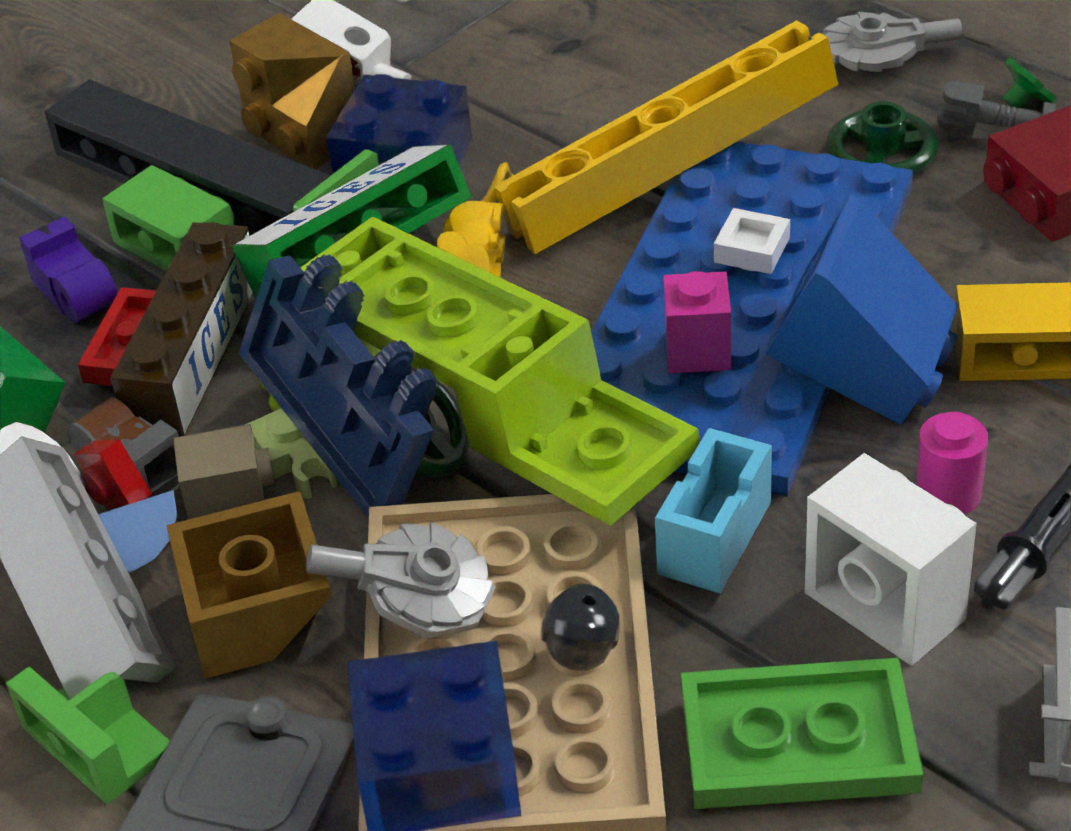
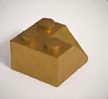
M281 13L229 40L234 62L232 74L238 84L242 103L240 115L249 133L255 137L262 138L280 149L287 157H293L315 170L363 141L348 50Z
M300 491L166 525L189 623L205 679L273 661L332 596L326 575L306 572L310 545H317Z

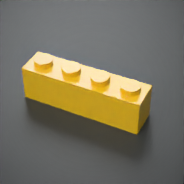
M1071 282L956 285L955 303L958 305L953 319L952 332L958 334L954 349L959 381L1071 379Z

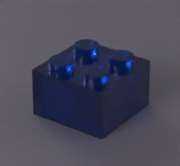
M364 74L327 135L332 173L334 174L365 149L377 153L378 163L381 165L412 147L451 144L458 164H460L472 141L467 86L446 84L439 80L420 81L393 78L387 74Z
M497 641L348 662L357 781L368 831H423L522 816Z

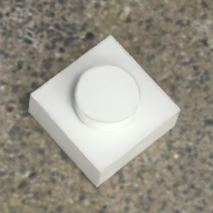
M733 208L714 242V262L739 267L748 271L772 274L790 239V219Z

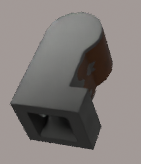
M112 397L106 399L69 425V437L76 451H79L93 440L120 439L152 493L148 498L169 492L179 484L174 438L179 437L178 431L162 420L152 425L140 416L138 418L134 416L124 403ZM157 465L163 468V472L156 479L148 482L144 466Z

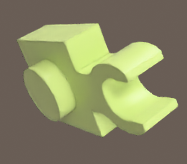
M282 408L247 423L251 424L256 449L269 448L275 479L293 472L297 492L300 491L302 497L306 499L312 498L309 479L312 477H326L333 488L338 486L337 478Z

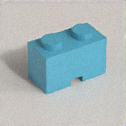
M708 428L688 462L686 477L683 482L677 481L655 517L658 575L721 594L771 503L772 445Z

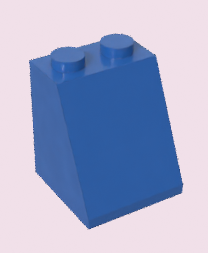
M850 194L802 273L766 355L901 425L916 404L926 408L939 388L943 374L935 371L936 366L941 367L956 342L958 334L949 329L958 305L867 205L859 198Z

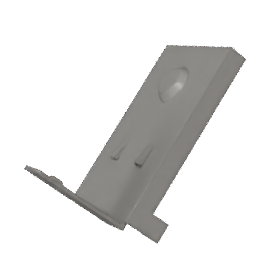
M1056 607V666L1043 665L1044 705L1041 706V718L1044 719V763L1029 762V775L1057 778L1059 782L1071 783V765L1064 764L1071 733V608Z

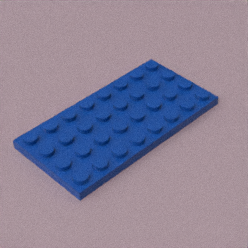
M737 141L675 176L591 331L601 380L698 428L700 441L708 428L772 445L771 493L788 496L831 388L766 355V352L802 273L849 195L851 194L862 200L889 231L894 234L912 190L913 170L896 168L885 163H866L842 159L830 154H812L782 149L776 145H757ZM733 208L790 219V239L772 274L748 271L739 267L714 262V242ZM696 271L705 273L727 272L731 307V370L668 373L663 275L686 274ZM690 458L674 472L687 474Z

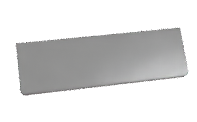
M21 436L0 454V559L69 700L108 672H115L123 680L159 682L177 666L64 447Z

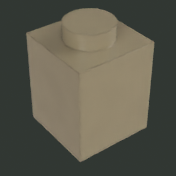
M251 424L174 438L178 483L188 520L265 500L263 487L275 485L269 448L256 449Z

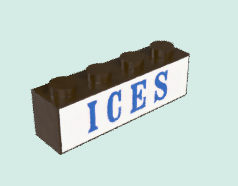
M215 222L192 223L110 377L116 399L124 403L137 418L140 416L152 425L162 420L177 430L179 437L185 436L253 295L232 248L234 244L250 236L248 227L222 225Z

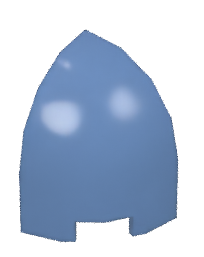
M173 490L98 514L129 574L154 560L170 541L166 525L175 523L177 518Z

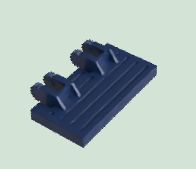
M323 254L321 257L317 256L314 261H311L306 266L305 271L298 266L291 256L269 260L239 350V355L368 519L369 507L403 505L434 432V429L426 421L425 417L434 398V391L437 389V379L426 368L422 370L419 368L417 371H412L409 374L412 367L411 362L414 361L413 357L415 355L408 344L402 340L399 342L395 340L394 343H389L374 358L353 332L365 295L356 282L353 283L352 280L350 282L345 281L342 284L339 283V277L342 275L341 271L343 269L334 256L330 254L327 256Z

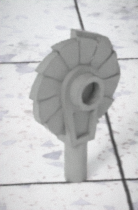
M858 12L856 15L836 18L835 23L825 27L823 35L829 39L835 65L840 63L856 72L858 69L882 72V69L903 66L904 61L914 56L916 52L924 50V44L961 39L962 25L959 18L920 23L918 18L898 19L884 12L881 15Z
M432 522L429 527L418 524H401L399 530L389 532L380 537L377 544H364L362 552L310 545L306 561L307 573L358 580V589L369 593L375 608L381 616L426 638L441 637L474 629L480 622L496 586L492 585V580H487L488 569L484 555L478 556L476 550L464 535L460 534L457 537L446 528Z

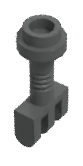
M952 80L944 86L937 123L944 129L973 135L976 122L996 124L997 126L1002 125V127L1007 126L1010 128L1056 111V104L1044 102L1042 112L1022 108L1016 110V107H1005V105L982 100L985 86Z

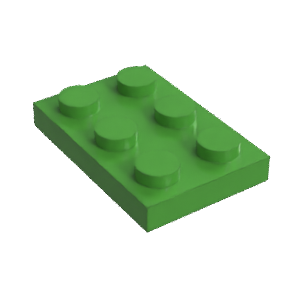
M899 657L681 673V693L694 809L922 793L923 771Z

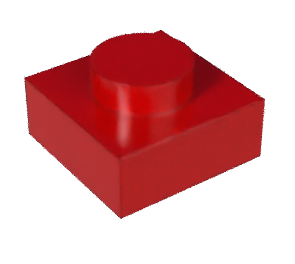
M120 439L93 440L73 454L83 470L80 473L86 492L98 504H104L105 508H120L147 499L152 495Z

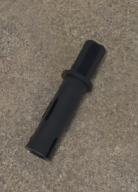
M1071 464L1043 499L1034 507L1031 514L1018 530L1006 533L998 542L997 556L974 584V592L982 598L981 605L990 611L994 610L995 607L1003 610L1008 609L1031 580L1041 578L1048 571L1050 555L1071 531Z

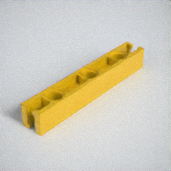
M796 20L493 186L498 203H503L502 214L509 233L516 239L524 236L528 249L537 254L836 87L839 84L828 37L817 33L809 41L810 31L808 27Z

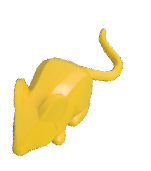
M507 162L499 165L493 182L481 201L463 202L449 213L444 222L443 233L437 239V248L500 278L501 263H503L505 251V235L499 233L502 224L503 203H496L497 197L493 186L513 176Z

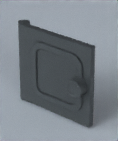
M198 692L122 826L117 831H313L361 734L360 725L286 710L284 703L274 697L259 698L251 703ZM277 731L278 738L270 741H261L254 738L251 734H268Z

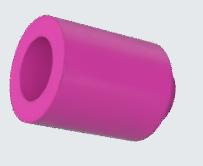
M960 412L941 413L926 420L920 429L916 485L942 502L958 508L963 514L974 510L979 505L983 492L988 447V432L985 426L974 417Z

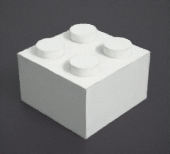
M863 453L807 497L805 593L907 664L913 666L966 620L977 523L966 517L958 508L942 502L910 482L902 473L886 467L866 453Z

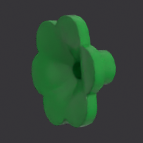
M1008 57L1005 61V66L1012 74L1014 85L1002 97L1011 107H1016L1017 110L1022 108L1030 98L1053 104L1057 102V97L1043 86L1031 72L1022 68L1011 57Z

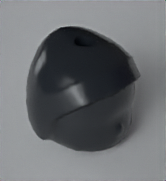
M588 583L571 586L557 595L549 604L541 623V641L546 642L547 649L552 658L559 665L574 671H588L603 664L610 651L616 647L620 633V615L616 605L602 589Z

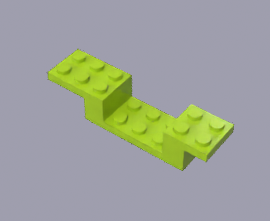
M371 217L317 255L318 257L323 256V254L325 256L328 254L334 256L343 269L341 271L342 275L339 277V283L342 284L345 281L350 282L352 280L363 291L365 295L363 297L364 302L361 303L362 308L353 332L373 356L381 352L383 347L388 346L389 343H394L395 340L397 342L402 340L414 351V361L411 362L413 368L417 370L419 368L421 370L424 368L426 370L429 369L438 381L455 390L471 449L609 526L614 524L691 458L700 443L698 428L601 380L589 320L375 217ZM317 256L300 268L303 271H305L306 266H308L311 263V261H314L317 258Z

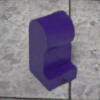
M65 216L19 237L32 282L62 315L65 314L75 324L87 319L91 314L103 308H110L118 294L115 283L103 262L99 258H94L78 240L75 227Z

